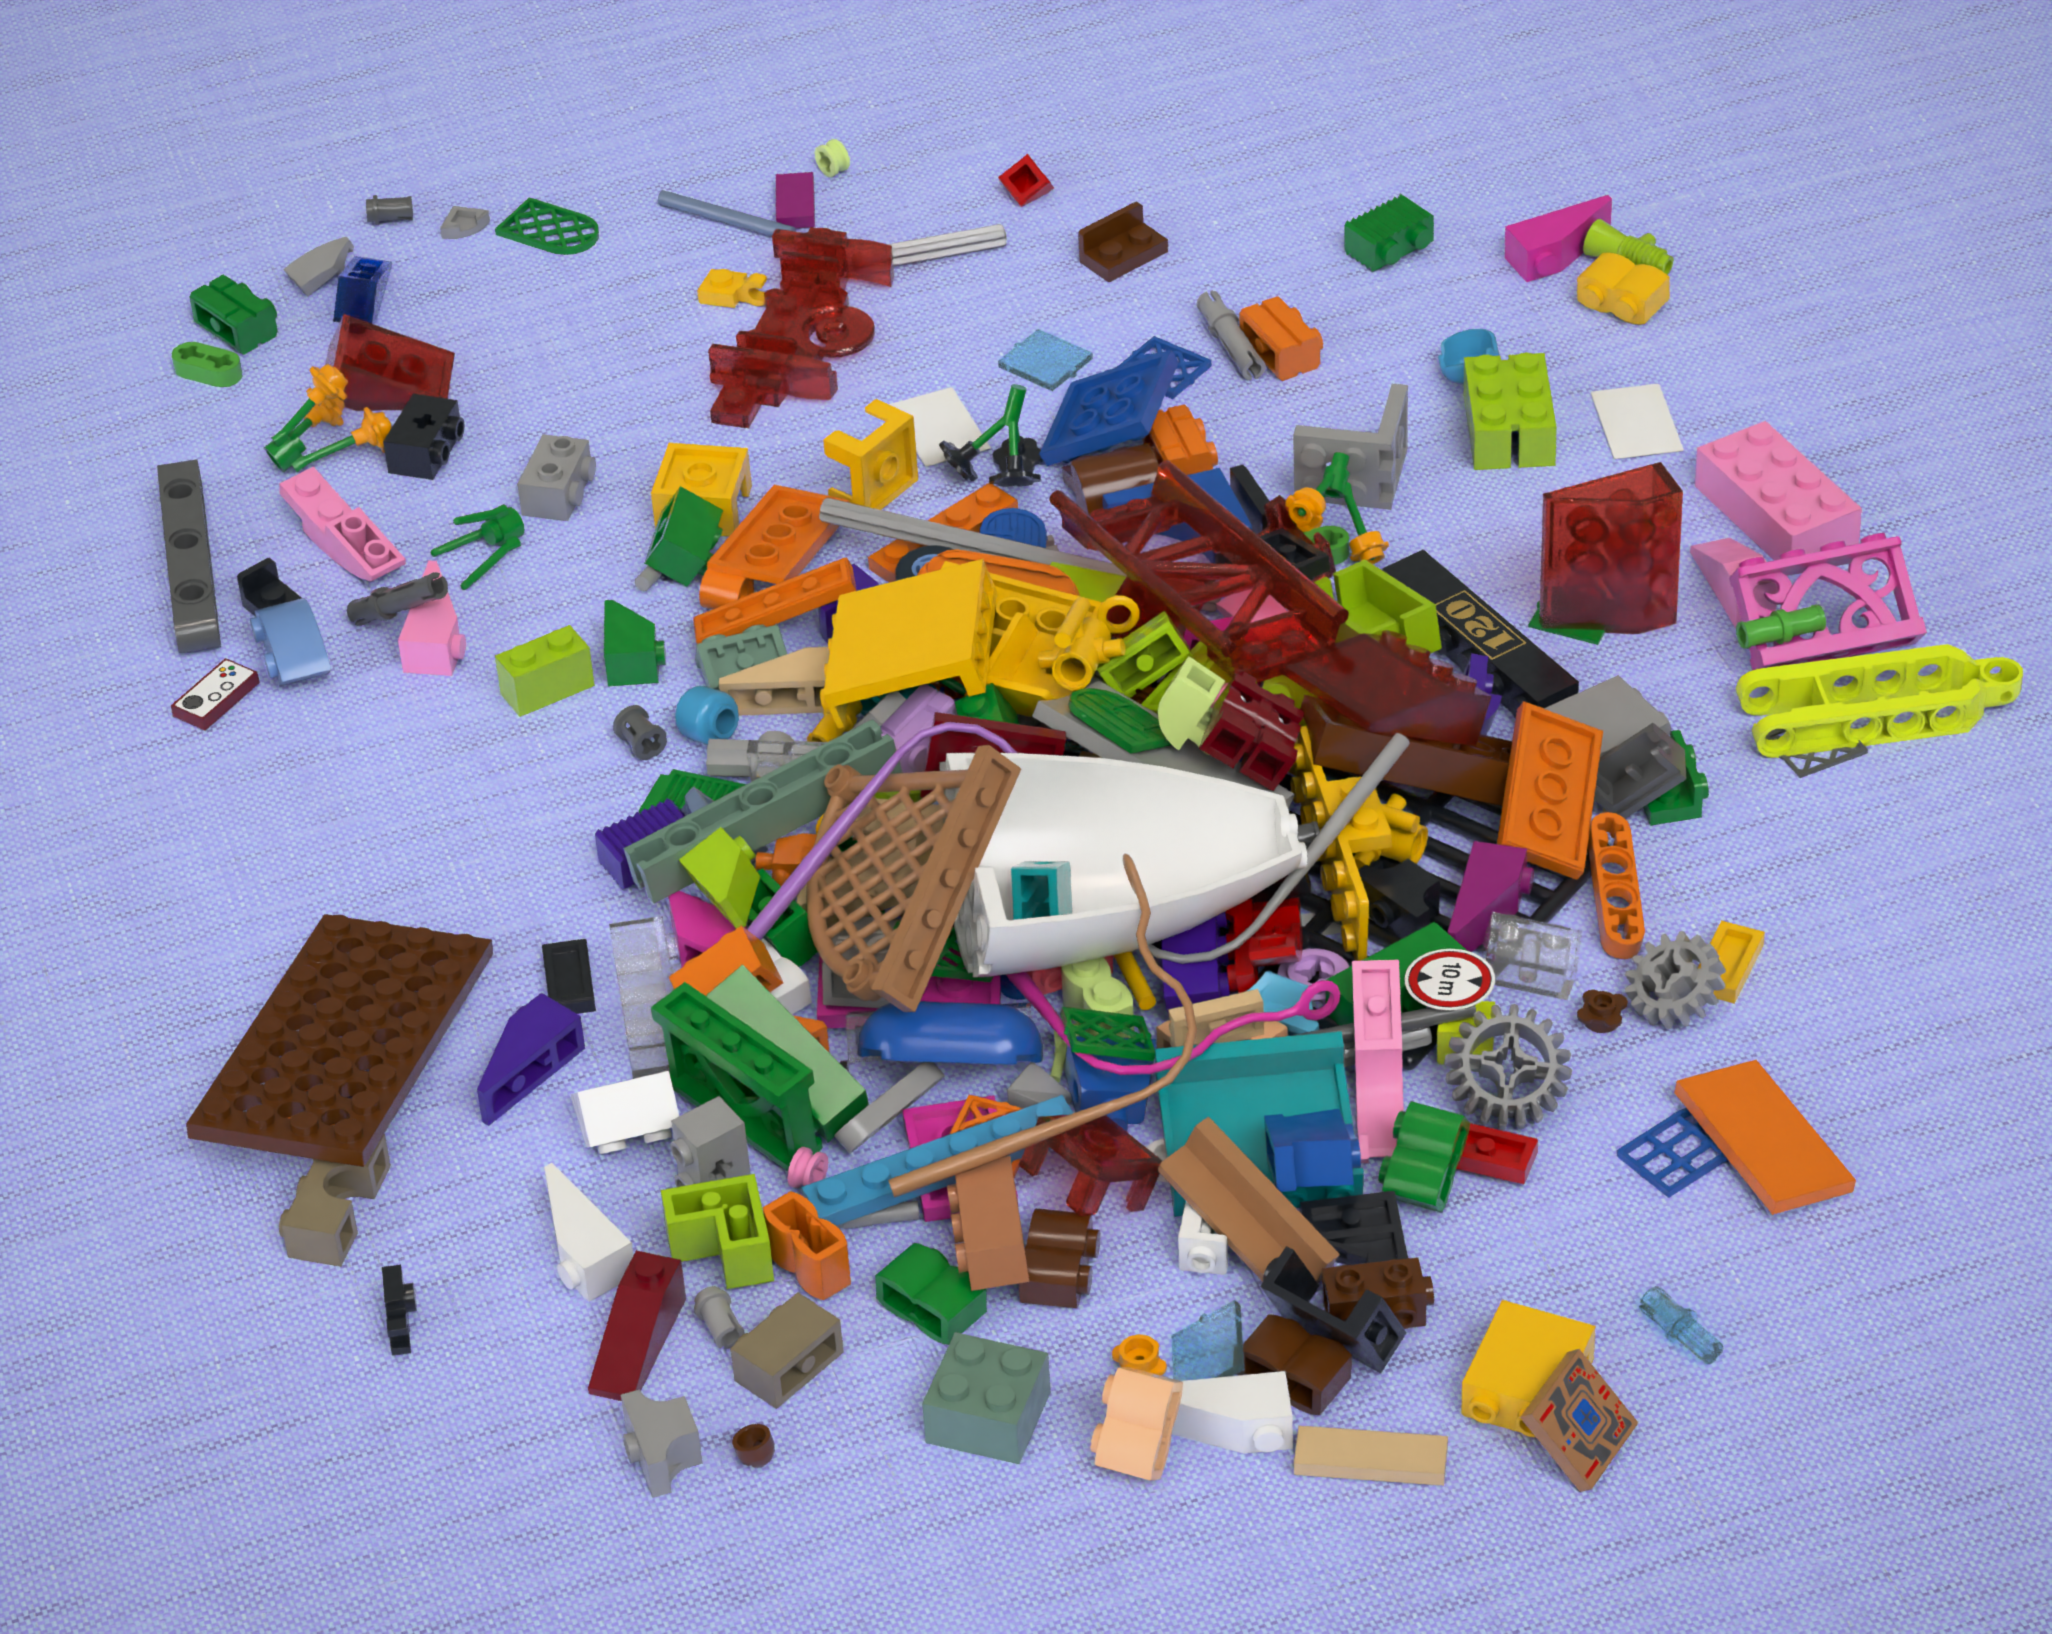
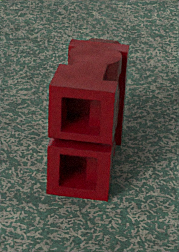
M1246 672L1236 673L1214 703L1210 716L1211 721L1205 729L1199 749L1231 768H1234L1243 756L1239 772L1274 791L1296 761L1298 750L1294 749L1300 733L1301 725L1299 723L1303 719L1304 711L1295 707V701L1282 693L1272 694L1260 687L1257 679Z

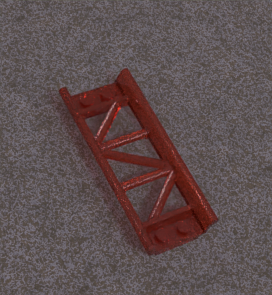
M1165 460L1159 465L1151 497L1133 499L1127 504L1109 509H1097L1091 514H1087L1062 491L1056 490L1051 494L1049 501L1060 511L1062 528L1087 550L1100 551L1207 646V657L1231 678L1236 673L1239 674L1244 671L1256 678L1257 682H1261L1321 664L1322 654L1335 650V640L1339 627L1347 621L1349 612L1172 462ZM1185 522L1201 535L1141 553L1154 534L1168 531L1176 524ZM1212 550L1214 553L1221 552L1233 564L1172 561ZM1161 578L1220 581L1177 593ZM1252 589L1224 631L1218 629L1193 607ZM1269 594L1288 610V612L1251 622Z

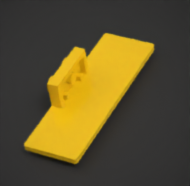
M1301 726L1298 743L1294 746V749L1298 750L1296 761L1293 764L1294 769L1297 770V777H1291V792L1295 794L1293 797L1294 803H1301L1302 805L1300 808L1301 823L1307 824L1317 821L1321 831L1361 777L1327 781L1322 766L1313 764L1307 726ZM1374 789L1345 828L1316 861H1321L1322 864L1320 873L1323 889L1325 892L1331 891L1332 893L1331 910L1335 922H1342L1341 937L1345 952L1352 951L1355 961H1362L1367 958L1369 900L1352 853L1392 848V833L1376 789Z

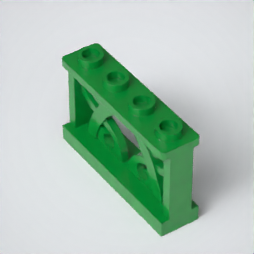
M686 982L682 983L651 1007L653 1021L662 1026L670 1069L669 1074L675 1092L696 1107L720 1096L745 1123L747 1143L786 1171H788L791 1160L799 1148H810L813 1155L822 1150V1140L815 1135L808 1088L815 1084L812 1069Z

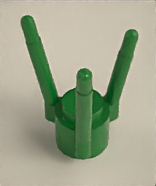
M503 504L492 510L454 518L453 523L455 525L486 521L482 523L480 529L431 550V555L436 557L483 537L488 544L501 546L461 583L460 587L462 590L468 589L509 551L521 546L518 538L524 535V523L514 508Z

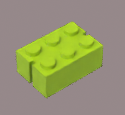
M1525 352L1508 355V360H1501L1500 355L1464 357L1463 396L1474 470L1511 468L1512 431H1519V468L1556 466L1557 426L1545 353L1533 354Z
M1365 559L1333 573L1339 612L1335 610L1331 579L1328 577H1324L1294 591L1299 624L1319 647L1370 681L1384 678L1390 672L1403 667L1402 661L1407 663L1419 662L1427 655L1442 649L1436 604Z

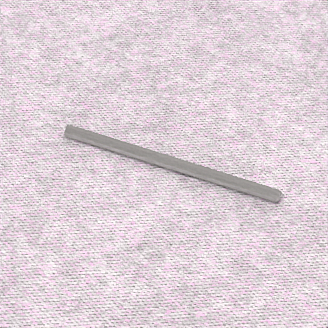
M832 498L824 499L820 507L819 518L825 523L924 546H945L952 549L1048 565L1051 562H1057L1131 577L1132 594L1204 611L1215 612L1217 610L1216 603L1221 599V590L1216 587Z

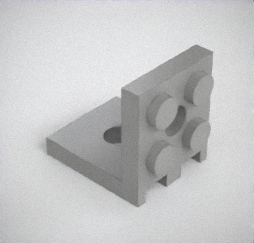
M1391 384L1378 433L1296 425L1293 434L1294 492L1305 487L1316 489L1322 482L1327 466L1326 463L1332 462L1335 452H1341L1350 457L1347 470L1350 473L1348 482L1351 484L1356 505L1391 510L1408 450V385ZM1325 498L1326 503L1346 505L1344 498Z

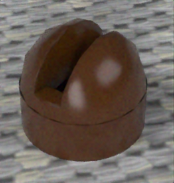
M751 1424L740 1429L733 1437L732 1444L734 1450L744 1465L761 1468L771 1461L775 1453V1443L767 1426Z

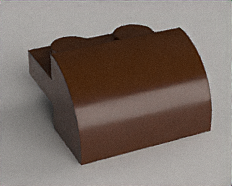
M1148 443L1134 447H1120L1112 452L1096 456L1079 457L1070 461V465L1061 467L1064 483L1075 492L1077 508L1088 518L1104 515L1103 494L1163 481L1158 461Z

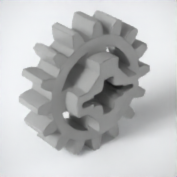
M1684 931L1678 933L1675 941H1671L1666 934L1661 935V945L1657 947L1647 942L1645 948L1648 953L1645 957L1634 955L1632 958L1637 965V970L1626 971L1625 976L1631 985L1625 988V992L1631 999L1633 1008L1639 1016L1644 1015L1650 1025L1654 1026L1660 1020L1666 1029H1671L1676 1019H1680L1684 1027L1689 1026L1690 1015L1694 1013L1703 1019L1706 1014L1702 1007L1706 1003L1717 1005L1719 1001L1713 992L1714 990L1725 989L1726 985L1720 975L1726 972V969L1719 960L1720 956L1711 943L1707 945L1698 934L1690 941ZM1692 960L1700 962L1701 968H1697ZM1649 992H1654L1659 997L1658 1001L1650 998Z

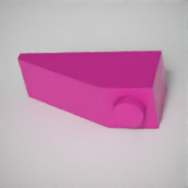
M1605 195L1505 226V259L1526 282L1563 271L1584 253L1583 246L1586 235L1597 219H1602L1611 225L1612 198L1609 195Z

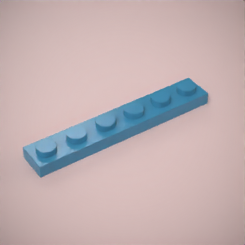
M1063 1095L803 1186L801 1187L802 1196L814 1205L818 1218L825 1219L837 1226L956 1183L954 1175L894 1198L888 1182L889 1179L990 1141L1070 1115L1073 1111ZM1080 1125L1007 1156L1011 1157L1012 1163L1014 1160H1022L1082 1138V1126Z

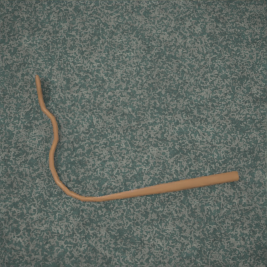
M1125 853L1122 858L1125 872L1138 898L1142 912L1136 932L1139 951L1150 971L1175 990L1184 1007L1188 1033L1180 1058L1166 1076L1140 1091L990 1141L889 1179L888 1182L894 1198L1000 1159L1144 1100L1171 1084L1188 1063L1197 1035L1193 1004L1182 984L1157 965L1148 948L1145 933L1151 911L1140 876L1130 855Z

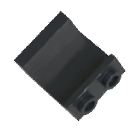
M1286 1246L1279 1258H1274L1267 1266L1263 1275V1283L1260 1286L1281 1316L1297 1321L1310 1335H1319L1340 1342L1352 1354L1353 1359L1382 1373L1407 1333L1385 1300L1366 1289L1345 1322L1309 1303L1320 1285L1295 1250Z

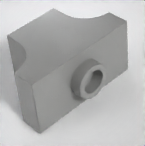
M640 1389L622 1394L621 1400L627 1434H623V1442L630 1463L639 1462L652 1498L672 1493L671 1482L680 1471L703 1464L699 1432L685 1396L668 1401H654L645 1397Z

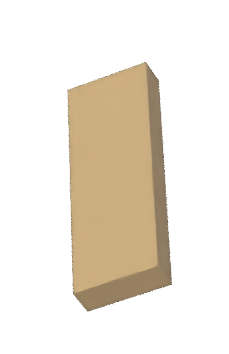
M1298 1425L1294 1475L1444 1486L1448 1436Z

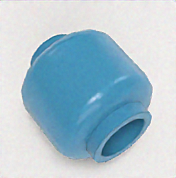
M695 686L688 689L681 696L677 704L675 713L676 726L680 733L688 739L708 745L709 739H729L738 726V706L734 698L723 691L707 686Z

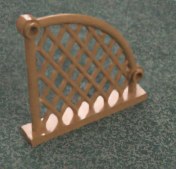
M990 745L978 746L972 762L966 770L890 774L877 792L899 791V793L881 805L873 796L868 802V806L872 811L853 822L832 850L831 855L834 859L829 861V854L808 881L806 887V911L814 946L824 963L843 979L847 990L862 1001L871 1000L874 1002L882 997L903 1012L916 1011L974 879L975 868H978L1021 771L1019 766ZM840 764L835 765L829 770L825 777L824 785L827 787L831 799L822 818L814 846L848 808L847 805L854 801L875 775H862L851 766H842ZM960 788L956 798L950 802L944 794L945 789ZM934 790L916 803L909 796L910 791ZM937 801L942 808L925 818L921 811ZM900 803H903L906 810L890 820L886 813ZM947 816L941 831L935 833L932 826ZM910 818H913L917 824L900 835L896 828ZM878 819L882 826L866 836L862 829ZM923 833L927 840L911 850L907 843ZM888 834L892 841L876 851L872 844ZM854 835L858 842L844 852H841L838 845ZM933 848L927 863L921 865L917 858ZM898 849L903 856L886 867L882 860ZM864 850L868 858L852 868L848 860ZM909 864L913 872L896 882L892 875ZM874 866L878 873L862 883L858 876ZM840 867L844 874L828 884L825 880L826 875ZM919 880L913 895L907 898L903 890ZM884 881L888 889L872 899L868 891ZM850 882L854 889L840 899H837L834 892ZM860 897L864 905L848 915L844 907ZM895 897L899 904L885 914H882L878 907ZM824 899H826L827 902L829 903V906L826 907L825 909H824ZM870 913L874 921L858 931L854 923ZM904 913L899 927L893 930L889 922ZM836 914L840 921L828 928L826 919ZM881 929L884 937L868 947L864 939ZM846 930L850 937L835 946L831 938ZM856 945L860 953L850 960L845 959L842 954ZM890 945L885 959L879 963L874 955Z

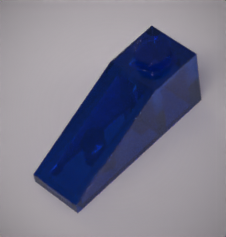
M360 256L352 258L338 276L333 322L343 323V328L351 331H366V327H373L378 319L392 269V261Z

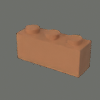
M1002 1157L955 1175L956 1184L947 1185L954 1240L957 1243L955 1244L959 1273L969 1272L972 1291L1029 1282L1011 1157Z

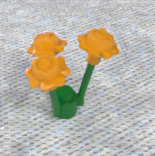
M326 364L320 369L312 366L309 371L313 377L312 381L315 387L307 389L306 392L309 399L283 429L271 437L272 441L264 447L267 455L282 472H285L292 466L298 473L306 465L355 443L357 446L368 442L372 446H378L385 453L383 441L392 427L383 412L373 413L368 407L363 408L364 419H362L361 428L352 431L351 436L306 456H302L301 453L306 450V447L299 437L309 427H316L321 421L330 423L332 426L343 425L344 422L341 415L345 405L340 399L345 400L347 398V394L343 390L348 380L344 378L343 373L330 364Z

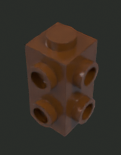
M1418 1257L1322 1268V1302L1324 1311L1345 1322L1367 1289L1385 1300L1404 1329L1426 1326V1306L1434 1305V1289L1431 1276H1422Z

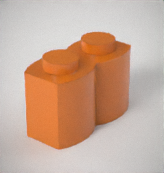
M790 1191L763 1207L773 1261L781 1268L796 1273L799 1285L808 1294L820 1300H826L851 1285L848 1248L844 1234L833 1223L818 1218L816 1208L807 1198Z

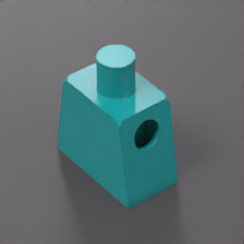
M1024 861L1011 868L1013 920L1072 914L1071 869L1069 861Z

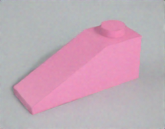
M1730 537L1690 546L1691 555L1736 628L1737 623L1742 622L1729 578L1740 568L1739 563L1751 558L1763 557V555ZM1772 581L1757 583L1753 592L1757 603L1766 609L1776 610L1777 604L1769 602L1765 598L1764 593L1776 594L1778 591L1777 585Z
M428 560L422 577L438 572L440 573V578L442 574L437 561ZM448 592L442 599L430 601L409 610L398 639L403 673L452 676L458 659L462 660L464 658L466 638L464 634L459 632L457 615Z

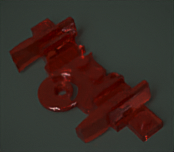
M810 227L807 233L776 229L772 234L774 258H780L782 275L780 289L772 288L764 293L766 309L755 329L738 331L736 335L737 347L711 344L708 350L711 371L709 375L710 382L724 385L710 409L711 423L749 429L761 405L779 407L787 395L806 399L831 400L838 390L837 372L832 371L831 363L824 362L822 359L824 357L835 358L855 354L866 348L875 336L873 319L864 311L849 306L848 292L845 291L848 279L869 281L892 287L894 265L891 245L863 239H847V232L834 231L828 228ZM816 331L817 339L821 343L826 344L825 347L818 346L810 340L813 332Z

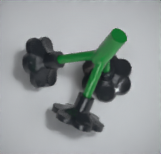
M1018 384L1011 385L1003 417L974 442L968 441L960 449L951 442L948 443L943 440L939 443L941 450L944 452L945 459L952 467L956 468L957 472L964 479L975 481L978 478L970 461L980 453L979 448L1006 425L1009 427V438L1004 440L1001 447L992 454L993 461L999 465L1001 473L989 477V483L997 484L1001 487H1010L1015 485L1029 486L1034 482L1041 481L1040 474H1033L1035 465L1043 461L1039 455L1041 449L1037 448V442L1034 439L1023 438L1019 434L1018 422L1027 391L1026 387Z

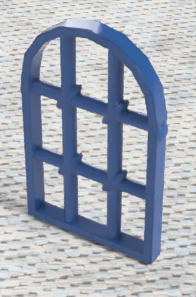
M1687 1108L1673 1113L1670 1117L1617 1150V1157L1668 1198L1728 1161L1713 1140L1702 1132L1703 1128L1698 1122L1692 1124L1685 1119L1692 1116ZM1677 1122L1683 1126L1681 1133L1665 1143H1662L1655 1137ZM1691 1134H1694L1701 1140L1699 1147L1683 1157H1680L1673 1151L1674 1145ZM1647 1141L1652 1143L1654 1150L1637 1161L1629 1155L1630 1152ZM1709 1148H1712L1719 1154L1697 1169L1690 1165L1692 1159ZM1666 1154L1672 1159L1671 1165L1654 1175L1643 1166L1658 1155ZM1680 1167L1690 1173L1671 1186H1668L1661 1180Z

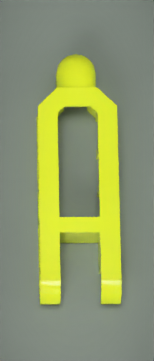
M1944 644L1756 669L1747 672L1738 680L1736 693L1741 707L1746 713L1760 716L1768 715L1759 720L1757 724H1753L1752 735L1757 749L1762 755L1769 758H1779L1781 755L1791 756L1808 754L1810 752L1817 753L1832 751V749L1842 747L1854 748L1859 743L1858 740L1864 746L1968 733L1984 716V708L2002 706L2016 700L2022 690L2023 668L2018 662L2005 657L1974 660L1964 650ZM1930 664L1938 665V668L1932 674L1926 676L1918 675L1921 668ZM1994 667L2001 668L1998 673H1990V670ZM1883 671H1896V674L1889 680H1876V677ZM1846 675L1854 677L1852 682L1846 686H1834L1835 681L1840 677ZM1758 687L1770 688L1762 697H1749V694ZM1947 706L1956 707V710L1951 715L1936 717V713L1940 709ZM1900 713H1914L1906 722H1893L1894 718ZM1863 717L1871 718L1868 725L1859 729L1851 728V724L1857 719ZM1772 730H1786L1784 735L1778 739H1765L1766 735Z

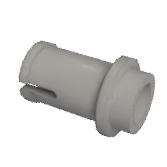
M711 1286L701 1290L696 1295L694 1300L695 1315L705 1321L718 1348L723 1346L725 1349L731 1348L738 1338L745 1333L730 1308L731 1298L729 1294L719 1287Z

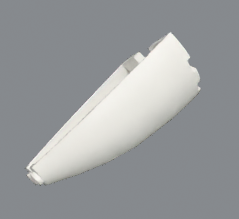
M946 753L945 771L968 769L975 753ZM1001 753L1019 766L1021 771L978 868H975L974 879L954 922V927L963 963L968 973L973 972V977H989L1051 969L1139 949L1136 932L1142 912L1138 898L1125 872L1123 854L1127 853L1132 858L1147 895L1151 915L1145 937L1149 945L1190 930L1245 902L1294 870L1305 869L1307 866V849L1304 842L1298 841L1297 818L1295 814H1289L1283 795L1224 779L1163 766L1094 757ZM960 788L945 789V795L950 802L956 798ZM1024 861H1069L1071 869L1072 914L1013 920L1011 868Z

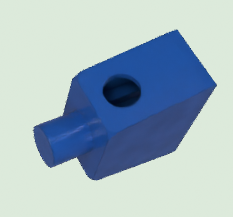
M1076 1036L1080 1042L1086 1040L1081 1036ZM1109 1038L1103 1040L1112 1046L1118 1044ZM1151 1039L1152 1044H1153V1047H1154V1050H1155V1049H1156V1039ZM1138 1042V1043L1135 1044V1045H1137V1046H1139V1047L1145 1049L1143 1043ZM1067 1045L1064 1072L1075 1112L1129 1095L1151 1085L1152 1074L1119 1075L1096 1069L1072 1052L1071 1048ZM1093 1055L1098 1060L1121 1066L1154 1064L1153 1061ZM1148 1097L1088 1123H1100V1131L1107 1137H1120L1127 1132L1128 1124H1140L1144 1121Z

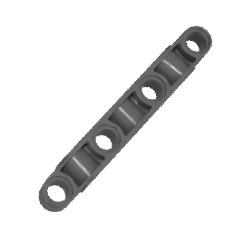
M198 459L157 465L173 622L179 653L221 647L207 519Z

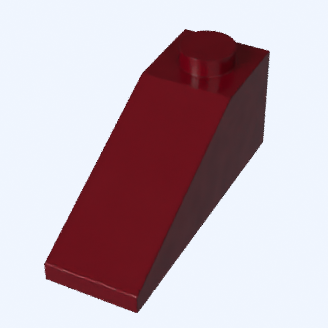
M635 1251L617 1288L589 1382L588 1391L590 1395L622 1401V1394L639 1389L640 1391L642 1390L686 1301L680 1259Z

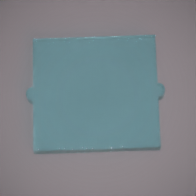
M1037 329L1021 343H1015L1014 348L998 360V367L1053 392L1070 377H1076L1077 371L1093 359V353Z
M1235 1300L1208 1315L1202 1314L1198 1321L1171 1335L1173 1379L1186 1381L1228 1377L1244 1370L1241 1305Z

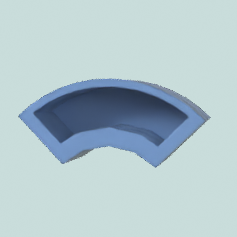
M305 598L255 610L256 617L250 618L252 633L256 643L263 641L265 651L267 652L263 656L269 678L277 677L279 687L329 674L331 666L312 609Z

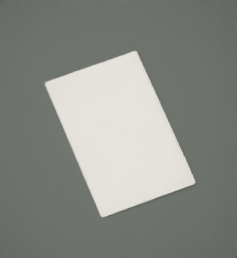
M1660 384L1591 392L1614 459L1684 450Z
M952 387L889 404L914 416L916 452L926 467L947 461L943 455L944 452L939 446V443L943 440L953 443L960 449L968 441L974 442L982 435ZM988 442L979 448L980 452L991 449Z

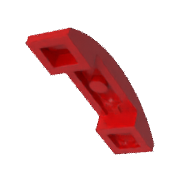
M1300 898L1284 899L1264 925L1255 933V938H1250L1249 956L1253 967L1301 961L1302 919ZM1269 901L1254 903V921Z

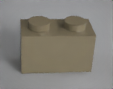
M797 1292L783 1305L774 1308L769 1316L752 1331L739 1337L730 1348L734 1381L775 1409L779 1408L844 1353L840 1319Z

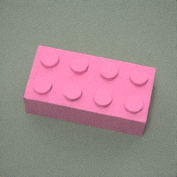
M1763 421L1697 447L1695 487L1773 560H1779L1781 554L1796 549H1804L1805 554L1820 552V547L1837 541H1845L1846 546L1859 544L1862 508L1768 422Z

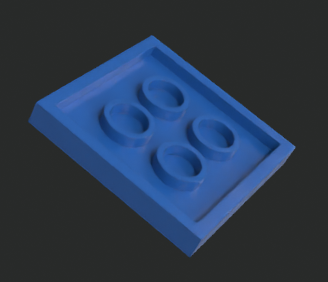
M1173 351L1161 352L1071 382L1039 453L1045 464L1050 466L1062 461L1069 463L1081 455L1094 451L1104 452L1116 444L1128 440L1138 441L1147 436L1151 431V427L1179 363Z

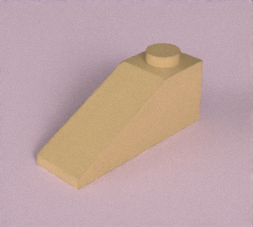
M806 647L719 678V690L734 698L738 706L739 716L823 713L824 709L820 700V690L825 686L824 664L829 661L828 647Z

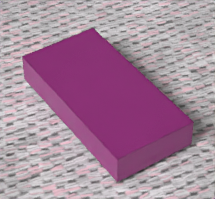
M813 172L776 174V222L795 227L796 229L815 227Z

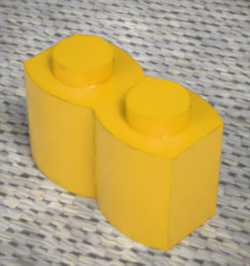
M1602 253L1577 277V300L1581 304L1599 312H1612L1619 319L1631 324H1645L1670 299V277L1666 273L1650 265H1635L1629 259L1615 253Z

